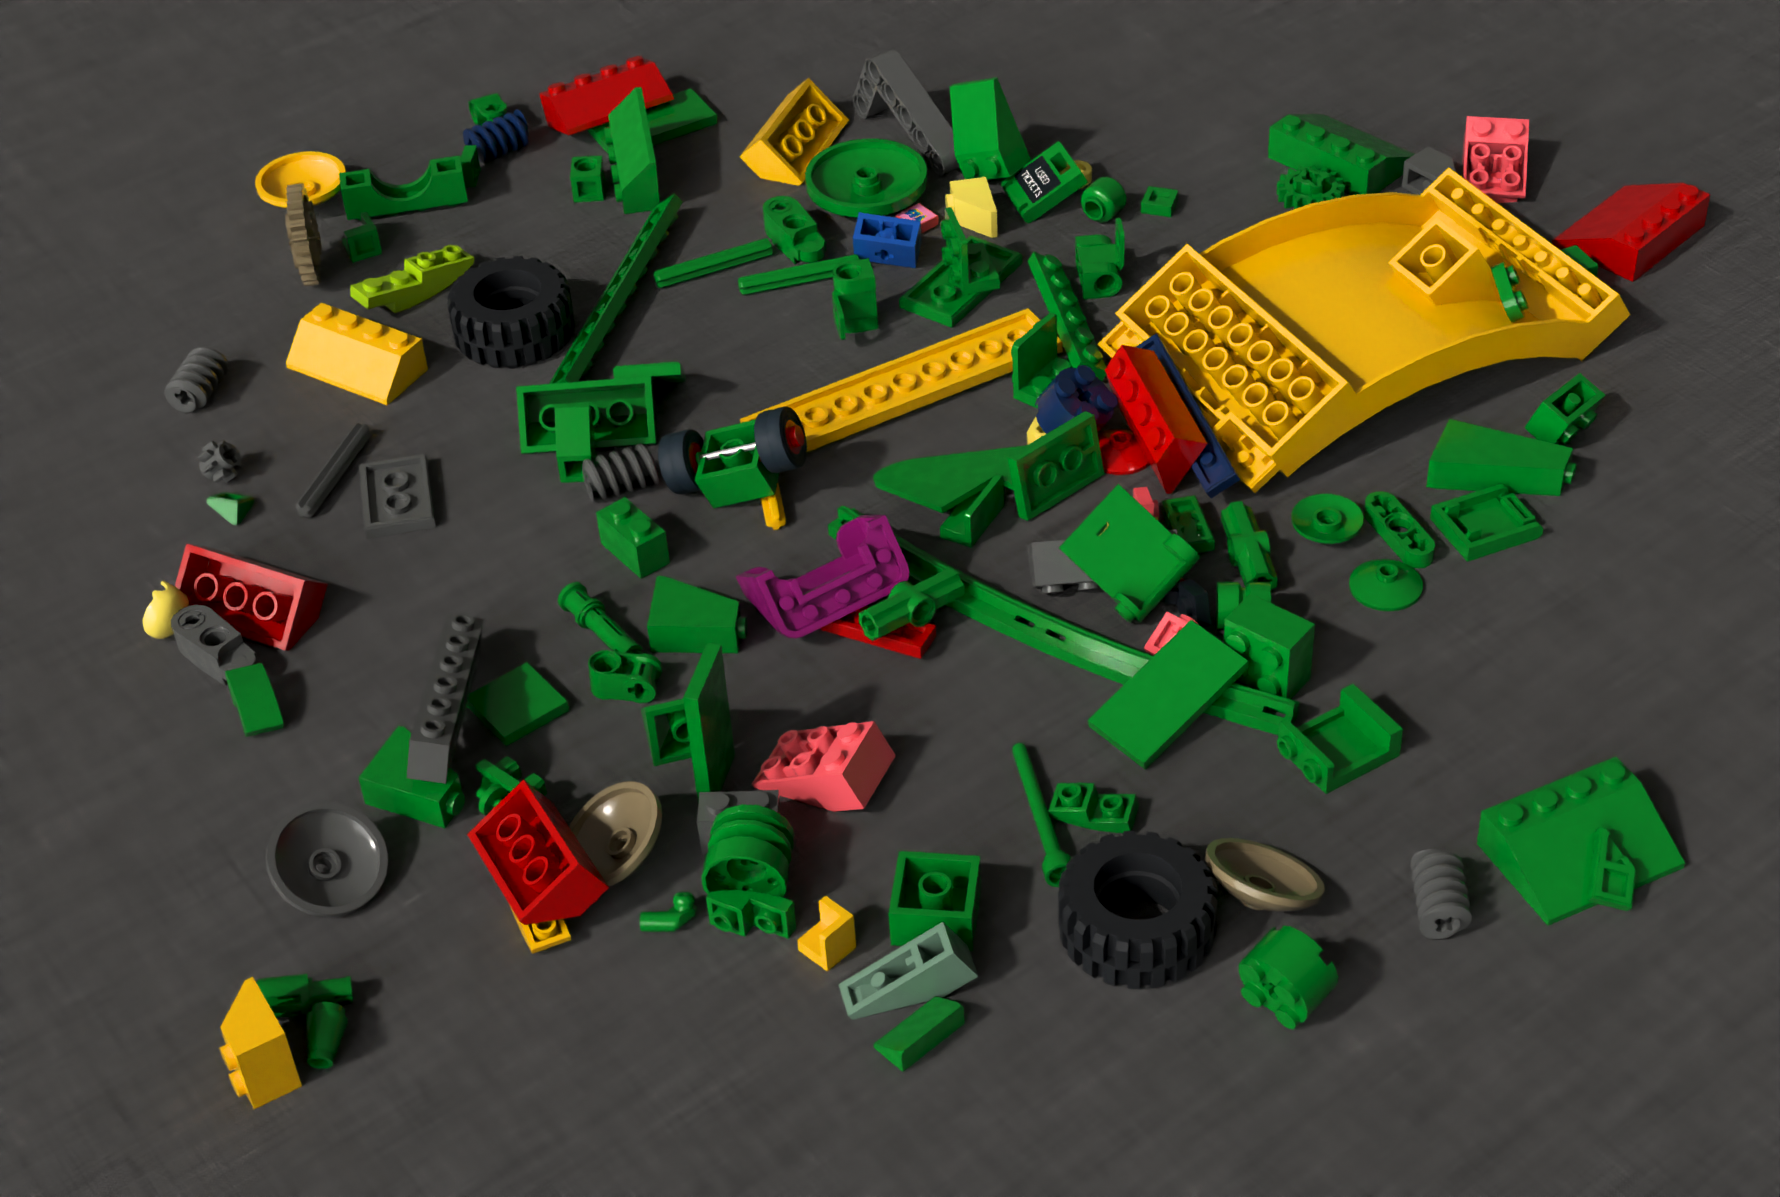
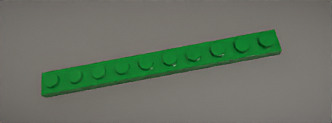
M675 193L653 208L549 384L580 382V377L592 366L591 358L603 347V338L615 327L614 319L626 308L625 300L637 289L636 281L647 272L646 264L658 253L656 247L669 234L666 231L667 228L679 217L677 211L683 202Z

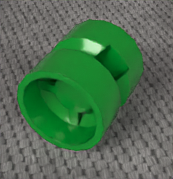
M1217 582V629L1225 628V618L1250 593L1271 603L1270 582H1249L1246 587H1241L1239 582Z

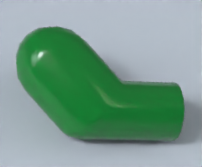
M690 892L676 893L673 898L674 906L667 911H641L640 931L674 932L696 914L697 906L694 905V895Z

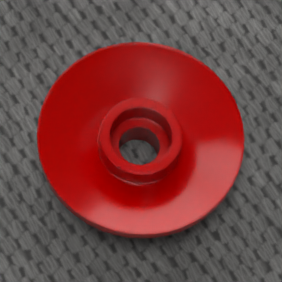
M1111 429L1098 434L1104 473L1130 475L1140 472L1150 465L1131 430Z

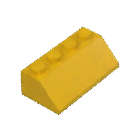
M807 78L786 96L739 157L762 179L799 186L805 180L806 168L810 161L821 151L830 147L849 119L810 78Z
M322 302L300 319L286 360V366L291 370L385 405L390 404L428 370L422 338Z

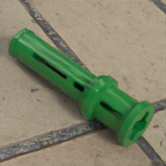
M572 582L562 589L558 596V605L562 610L571 612L575 616V622L581 628L593 631L612 651L642 654V647L605 613L604 604L599 599L592 598L587 594V588L582 583Z

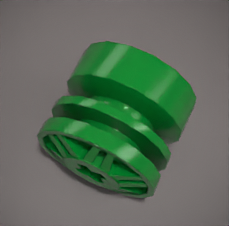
M741 804L726 808L719 813L711 826L708 853L705 857L701 876L702 886L707 895L710 891L743 890L784 897L787 890L789 864L792 860V850L795 842L794 829L788 820L776 811L759 805Z

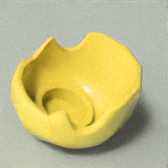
M165 580L161 581V585L166 589L162 591L154 590L152 592L153 600L146 608L142 620L144 631L156 639H164L173 635L171 628L172 617L180 609L189 606L187 595Z

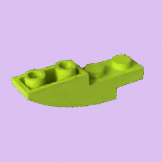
M447 245L443 249L432 252H421L417 256L404 259L403 271H393L389 275L367 278L363 282L350 285V296L367 309L385 305L391 311L397 313L435 296L450 286L474 264V257L457 245Z

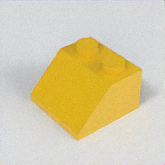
M254 978L246 979L220 1027L226 1044L219 1047V1050L228 1070L235 1069L228 1076L237 1096L241 1097L246 1094L251 1105L256 1109L302 1087L285 1032Z

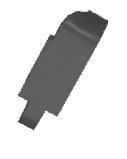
M204 605L187 606L180 609L172 617L171 628L181 654L188 658L193 665L224 686L227 681L225 671L259 663L256 652L243 642L241 633L211 608Z

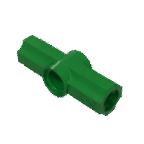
M1243 501L1231 502L1226 509L1221 510V522L1227 536L1230 563L1233 567L1238 566L1245 587L1249 582H1270L1272 590L1277 587L1278 578L1270 559L1268 535L1265 530H1259L1251 506H1246Z
M951 567L916 585L909 581L899 582L891 590L887 599L859 613V624L863 628L865 636L872 641L908 623L915 627L924 626L933 618L937 608L963 596L965 585L961 581L959 573Z

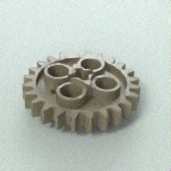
M303 183L287 185L286 196L288 201L285 222L296 269H299L304 286L319 285L321 282L320 255H322V244L313 203L309 201Z

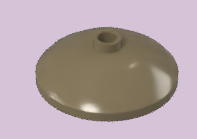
M635 781L621 782L596 794L581 808L572 820L569 828L608 886L617 884L633 874L653 850L661 828V803L657 795L646 785Z
M1238 838L1216 839L1207 846L1204 859L1211 869L1214 878L1232 896L1250 909L1274 912L1303 910L1318 904L1322 899L1325 886L1321 878L1306 864L1281 850L1262 843Z

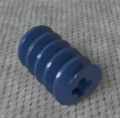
M518 109L514 113H506L503 118L498 116L493 119V122L485 121L482 126L477 124L472 127V130L465 129L463 131L465 145L477 146L478 157L482 163L487 161V152L492 159L497 158V148L501 154H507V144L513 151L518 149V140L522 146H528L529 131L527 121Z

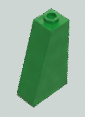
M1449 419L1430 457L1426 487L1432 489L1478 491L1502 483L1509 489V493L1560 496L1565 483L1572 484L1577 464L1571 462L1573 448Z

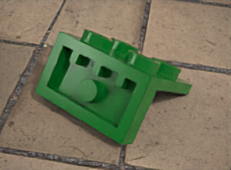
M945 208V220H942L940 223L943 239L946 240V246L942 247V258L944 265L950 266L953 284L958 283L963 295L999 289L1000 277L983 242L968 244L952 208Z
M1049 313L1025 335L1014 342L1011 349L1013 358V398L1038 409V405L1035 406V403L1040 394L1062 370L1072 368L1070 361L1057 356V315Z

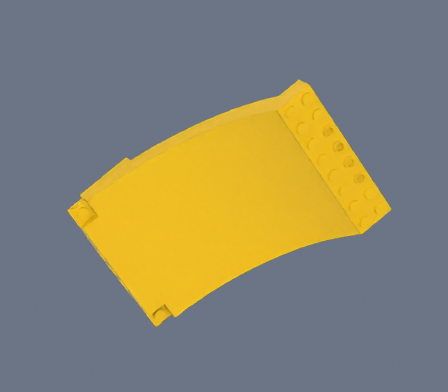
M1448 167L1420 195L1387 192L1335 198L1308 204L1265 219L1217 242L1201 253H1198L1190 245L1186 244L1115 313L1121 322L1098 343V346L1112 359L1121 345L1136 347L1157 333L1241 479L1239 481H1242L1256 493L1279 470L1288 478L1301 465L1344 433L1384 408L1428 386L1467 371L1507 360L1558 357L1577 358L1582 362L1630 316V313L1616 291ZM1501 262H1505L1507 267L1514 266L1520 279V284L1515 285L1517 291L1522 290L1529 307L1524 310L1525 317L1515 322L1510 321L1504 309L1491 270L1492 266Z

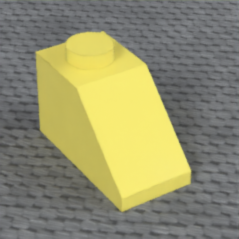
M986 177L950 181V194H945L946 208H952L959 225L991 238L998 237L997 210Z

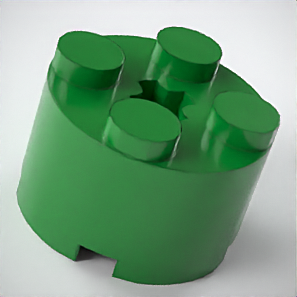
M1285 925L1280 930H1276V926L1271 928L1241 960L1238 966L1239 975L1244 984L1241 989L1243 998L1254 1007L1258 1008L1263 1005L1273 1011L1277 1020L1288 1029H1295L1299 1023H1303L1338 984V972L1332 961L1326 966L1318 956L1323 949L1312 938L1296 928Z

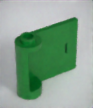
M1119 484L1113 488L1058 548L1117 603L1114 609L1129 623L1134 619L1141 623L1201 558L1192 546L1177 534L1169 532Z

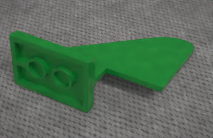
M1084 411L1029 445L908 459L880 469L874 474L873 480L878 489L944 513L983 490L995 474L1003 476V486L1014 490L1018 516L1029 521L1105 473L1095 415Z

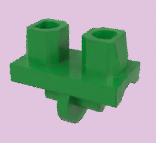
M505 756L494 765L486 759L476 764V770L482 774V783L476 796L480 798L479 811L485 816L520 783L518 781L522 777L520 766L508 756ZM535 773L530 774L524 779L544 796L547 794L544 780Z

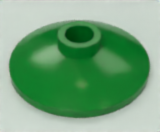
M1336 494L1308 496L1294 506L1291 514L1292 525L1301 536L1324 544L1341 543L1354 538L1361 531L1364 521L1363 513L1356 503Z
M1375 559L1362 563L1353 570L1349 579V589L1353 597L1368 608L1379 611H1399L1414 605L1420 599L1423 591V581L1415 569L1403 562L1391 559Z

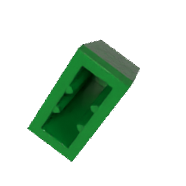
M657 576L647 623L651 652L703 653L705 646L708 643L721 644L722 653L738 654L740 639L747 638V617H741L739 601L666 576Z
M398 725L358 777L364 802L366 805L445 829L453 817L461 812L464 806L465 796L462 792L459 775L450 768L446 784L408 779L407 765L411 732L405 727Z

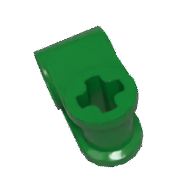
M497 92L469 100L468 102L470 114L475 125L482 126L485 121L493 122V119L498 116L503 118L508 111L506 103L502 101Z
M611 650L595 652L588 659L591 692L595 697L602 700L614 699L648 703L655 698L657 691L655 681L661 676L662 663L655 656L646 653L633 654ZM642 664H645L644 671L641 668Z

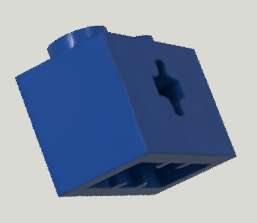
M859 212L853 235L854 254L858 255L860 260L869 258L870 262L916 268L922 244L921 221Z

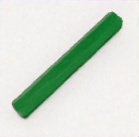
M763 238L656 270L654 272V280L658 288H664L771 256L773 253L772 245L767 238Z
M854 254L738 278V287L741 295H749L833 278L835 266L840 263L860 259L858 255Z

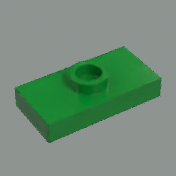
M1196 495L1161 501V511L1169 530L1177 529V535L1192 546L1197 553L1215 550L1214 537Z

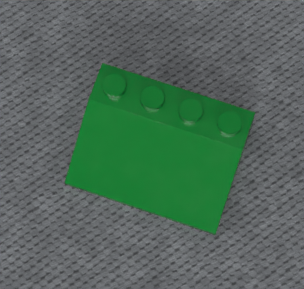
M1288 114L1270 126L1268 158L1298 171V167L1301 165L1303 167L1315 165L1318 170L1327 167L1328 173L1336 171L1337 177L1343 178L1344 192L1350 195L1379 193L1403 175L1404 161L1415 155L1324 114Z
M1617 756L1481 811L1476 844L1547 926L1599 905L1588 902L1587 897L1595 833L1600 826L1608 828L1611 832L1610 837L1624 856L1627 855L1637 868L1634 889L1679 871L1685 866L1680 852L1642 783Z

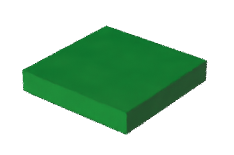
M679 362L622 365L613 368L614 379L651 376L654 380V385L686 382L685 370Z
M527 662L471 692L467 707L505 746L569 711L568 701Z

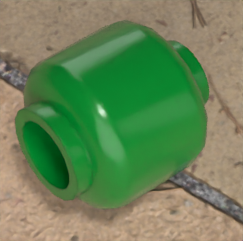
M1110 177L1098 178L1084 190L1081 196V205L1085 215L1099 223H1106L1113 219L1123 210L1127 202V196L1122 185Z

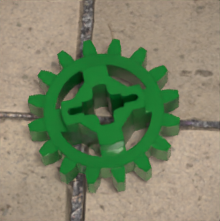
M1301 165L1298 167V171L1288 169L1287 175H1280V181H1277L1276 195H1278V202H1284V208L1294 207V209L1308 204L1344 197L1345 185L1343 184V178L1337 177L1336 171L1328 173L1327 167L1318 170L1315 165L1310 167H1303Z

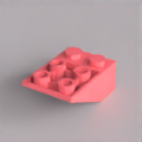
M1467 116L1463 142L1462 177L1487 196L1525 198L1529 119Z
M875 721L851 722L846 725L830 727L820 726L814 729L798 731L790 730L780 736L777 741L778 744L769 758L761 765V770L752 782V786L763 791L779 790V796L832 812L864 809L896 755Z

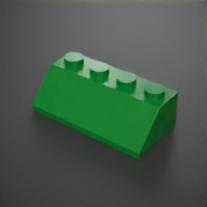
M636 87L608 115L609 127L604 128L609 164H615L611 165L613 183H619L614 184L616 203L622 202L624 214L652 211L660 203L656 160L642 87Z
M651 376L516 386L521 454L556 452L555 404L590 403L596 448L656 444L654 380Z

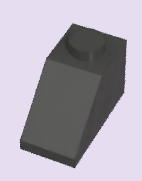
M1427 146L1404 161L1402 187L1420 195L1448 167L1455 171L1453 158Z

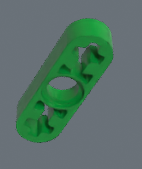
M1384 491L1370 493L1365 499L1364 517L1403 563L1412 568L1430 566L1433 563L1435 542L1394 495ZM1403 527L1406 528L1408 531L1396 532L1391 530L1390 528Z

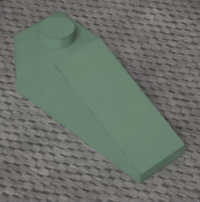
M941 922L838 985L847 1015L854 1020L926 1002L935 996L943 998L977 978L978 973L968 945L944 922Z

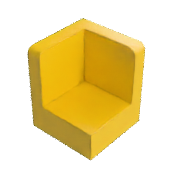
M824 896L818 901L820 921L797 940L798 951L828 972L856 948L854 915L829 897Z

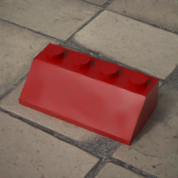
M643 56L631 57L626 60L627 64L618 67L617 65L602 67L600 73L592 76L589 73L574 77V82L568 84L563 82L551 84L547 87V91L539 93L548 127L566 135H572L609 122L608 115L636 87H642L646 109L673 100L674 97L655 62L644 59Z
M1121 345L1105 369L1111 391L1117 397V406L1165 493L1172 494L1203 451L1207 442L1156 353L1152 350Z
M187 543L175 587L187 595L189 606H207L241 633L242 637L285 651H290L319 618L328 585L324 582L215 548Z
M524 779L467 834L515 915L524 925L581 916L609 888L555 805Z

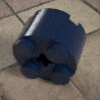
M1080 365L1078 368L1062 370L1040 394L1035 403V406L1038 405L1039 411L1036 414V418L1042 430L1047 434L1086 411L1095 415L1097 432H1099L1113 416L1114 408L1118 401L1115 394L1109 391L1105 384L1095 376L1094 371L1090 367Z

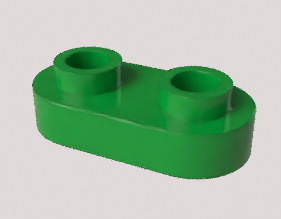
M1505 262L1492 266V274L1510 321L1515 322L1524 318V310L1529 307L1522 290L1517 291L1515 285L1520 284V279L1514 266L1507 267Z

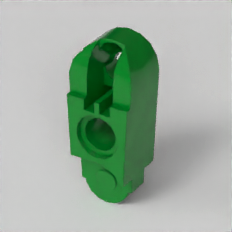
M776 196L768 199L763 204L764 230L766 235L794 264H796L797 260L806 263L818 262L825 256L826 242L817 231V223L796 199L789 196Z

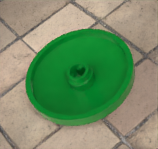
M872 138L850 140L826 148L810 161L805 172L806 190L810 199L828 212L857 218L859 212L883 216L910 206L922 196L927 186V166L918 152L899 142Z

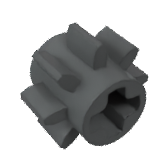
M212 440L202 448L203 453L197 459L200 461V471L206 478L213 480L215 483L223 478L227 483L238 475L236 470L242 467V463L240 462V453L234 445L227 443L225 440L217 445Z

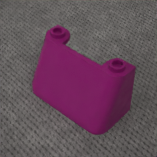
M861 515L843 524L836 536L837 546L842 556L796 579H779L772 570L764 567L751 568L736 575L742 592L779 634L795 639L803 637L890 594L895 585L908 580L909 568L886 515Z

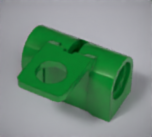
M1121 218L1115 219V244L1105 235L1075 236V264L1083 300L1111 297L1117 294L1122 287L1120 271L1124 267L1125 234Z
M869 258L844 262L835 266L833 269L834 290L832 292L834 322L840 340H846L845 332L859 333L879 329L876 280Z

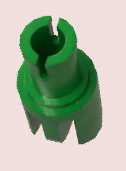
M308 973L260 978L256 982L276 1018L307 1015L311 1012L312 1006L319 1002H353L351 976L313 981L312 977H308Z

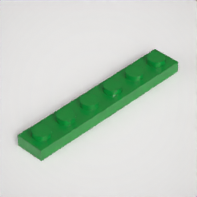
M1033 252L1027 262L1049 313L1057 315V332L1072 368L1086 365L1102 381L1106 376V365L1103 361V356L1095 343L1094 335L1088 327L1086 317L1080 309L1078 299L1073 293L1070 281L1062 268L1061 261L1049 254L1044 256Z

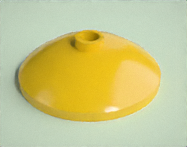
M316 151L297 152L279 157L265 165L256 176L255 186L258 195L265 202L287 209V185L303 183L309 201H312L313 206H316L331 199L340 191L339 173H344L346 170L342 161L331 154Z

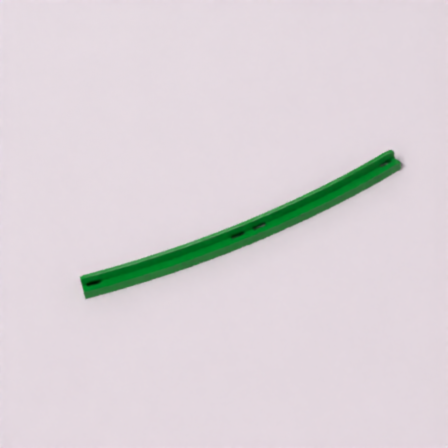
M844 505L837 508L838 518L828 524L829 536L836 540L837 532L843 524L864 514L855 508L850 509ZM894 534L908 564L909 578L907 581L916 585L950 567L959 573V577L965 585L964 595L945 605L1004 635L1123 685L1153 657L1151 654L1083 629L1015 599L944 563ZM1023 618L1034 623V627L1027 626L1018 622V620ZM1054 632L1058 635L1065 637L1066 639L1064 641H1061L1055 637L1050 636V633ZM1233 683L1204 713L1278 735L1279 722L1288 719L1294 725L1299 714L1300 702ZM1267 710H1272L1286 715L1285 717H1280L1266 712Z

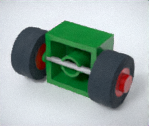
M790 407L763 411L758 414L756 420L706 431L704 440L697 431L691 429L670 433L662 437L658 448L659 466L668 488L673 493L679 495L701 490L713 508L775 495L779 473L800 468L804 465L807 457V441L803 425L797 413Z

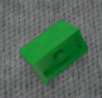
M995 474L983 490L959 503L940 526V538L972 548L1004 507L1003 476Z

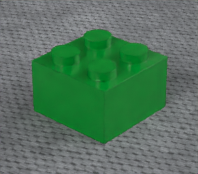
M1250 593L1225 618L1224 644L1247 659L1249 663V668L1236 681L1253 689L1292 699L1311 679L1315 624Z
M899 851L888 913L892 946H903L941 922H944L968 945L969 951H973L982 889L980 856Z

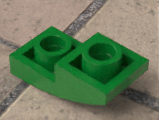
M258 663L225 671L233 704L238 709L245 737L283 729L284 722L263 664Z
M1057 783L1048 812L1050 817L1078 827L1103 832L1123 833L1124 831H1132L1139 802L1136 794H1098L1095 783Z
M743 890L710 891L706 896L709 922L724 932H733L746 937L750 929L755 926L765 933H774L789 939L796 929L794 901L767 893Z

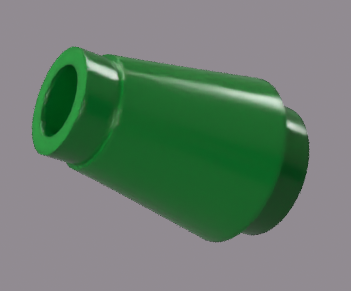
M319 1002L314 1004L311 1012L306 1015L307 1063L314 1068L327 1069L333 1066V1061L349 1022L345 1016V1008L339 1004Z

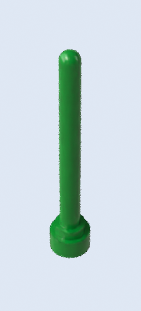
M1018 742L1013 745L1012 753L1046 854L1042 863V871L1048 885L1059 887L1061 874L1066 870V864L1072 857L1060 848L1025 744Z

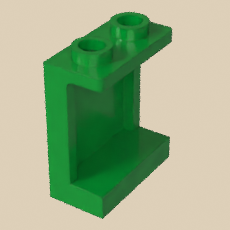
M1351 684L1341 689L1340 705L1298 727H1295L1288 719L1279 722L1277 748L1285 759H1290L1303 772V775L1309 782L1316 784L1325 794H1328L1399 757L1403 728L1355 684Z

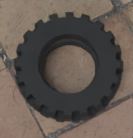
M514 256L511 259L500 257L496 258V261L493 262L485 261L479 263L477 268L471 267L465 271L464 277H458L447 296L448 312L457 348L470 360L473 359V361L483 366L489 364L491 368L508 366L511 369L518 368V365L523 364L527 366L534 365L540 359L544 361L550 358L554 351L558 353L564 347L565 342H568L575 327L568 281L563 273L546 261L542 263L539 259L530 257V259H524L523 256Z
M1124 831L1122 836L1114 837L1113 833L1103 836L1098 844L1092 841L1080 850V855L1075 854L1066 864V870L1060 877L1058 927L1062 946L1067 949L1068 956L1076 965L1083 964L1082 970L1093 978L1097 976L1103 977L1105 984L1116 987L1118 983L1126 984L1128 989L1140 990V985H1150L1151 989L1163 987L1165 981L1170 979L1174 983L1186 977L1187 969L1190 972L1196 970L1203 963V957L1209 955L1213 947L1214 937L1216 936L1218 890L1216 881L1212 878V871L1205 861H1200V855L1189 846L1184 849L1179 840L1170 836L1166 840L1160 838L1159 834L1147 831L1146 835L1135 834V831ZM1141 899L1155 902L1169 911L1155 918L1135 920L1115 915L1106 908L1120 901Z

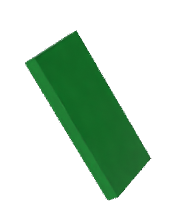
M692 88L673 94V100L646 109L652 144L655 145L717 124V114ZM609 122L587 129L608 154L604 128L609 127Z
M970 235L967 238L968 244L983 242L1000 277V284L1023 263V254ZM942 260L899 298V308L953 328L993 290L963 295L958 283L953 284L950 266H945Z
M1190 620L1087 720L1088 725L1145 770L1249 668L1248 660L1193 620Z
M708 643L705 646L683 697L698 803L699 792L721 791L735 757L721 644Z

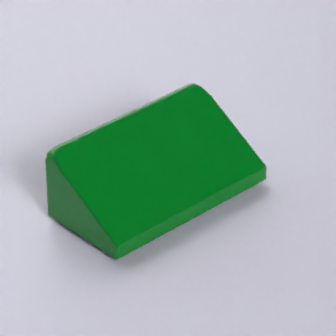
M935 996L876 1041L873 1047L899 1070L904 1072L965 1024L964 1006L958 1002Z

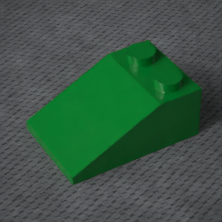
M997 77L956 83L950 86L954 153L964 179L986 177L989 180L1011 177L1031 160Z

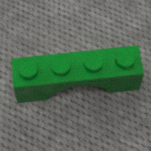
M460 155L430 160L427 170L419 179L404 185L386 183L378 179L370 169L339 173L341 194L347 220H361L360 213L365 211L369 217L385 214L396 215L405 211H423L432 207L456 206L460 203L468 202Z

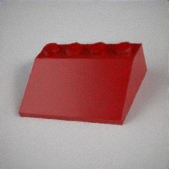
M1685 183L1625 185L1554 238L1552 244L1559 249L1577 245L1599 267L1634 282L1705 226L1711 194L1699 190L1696 186Z

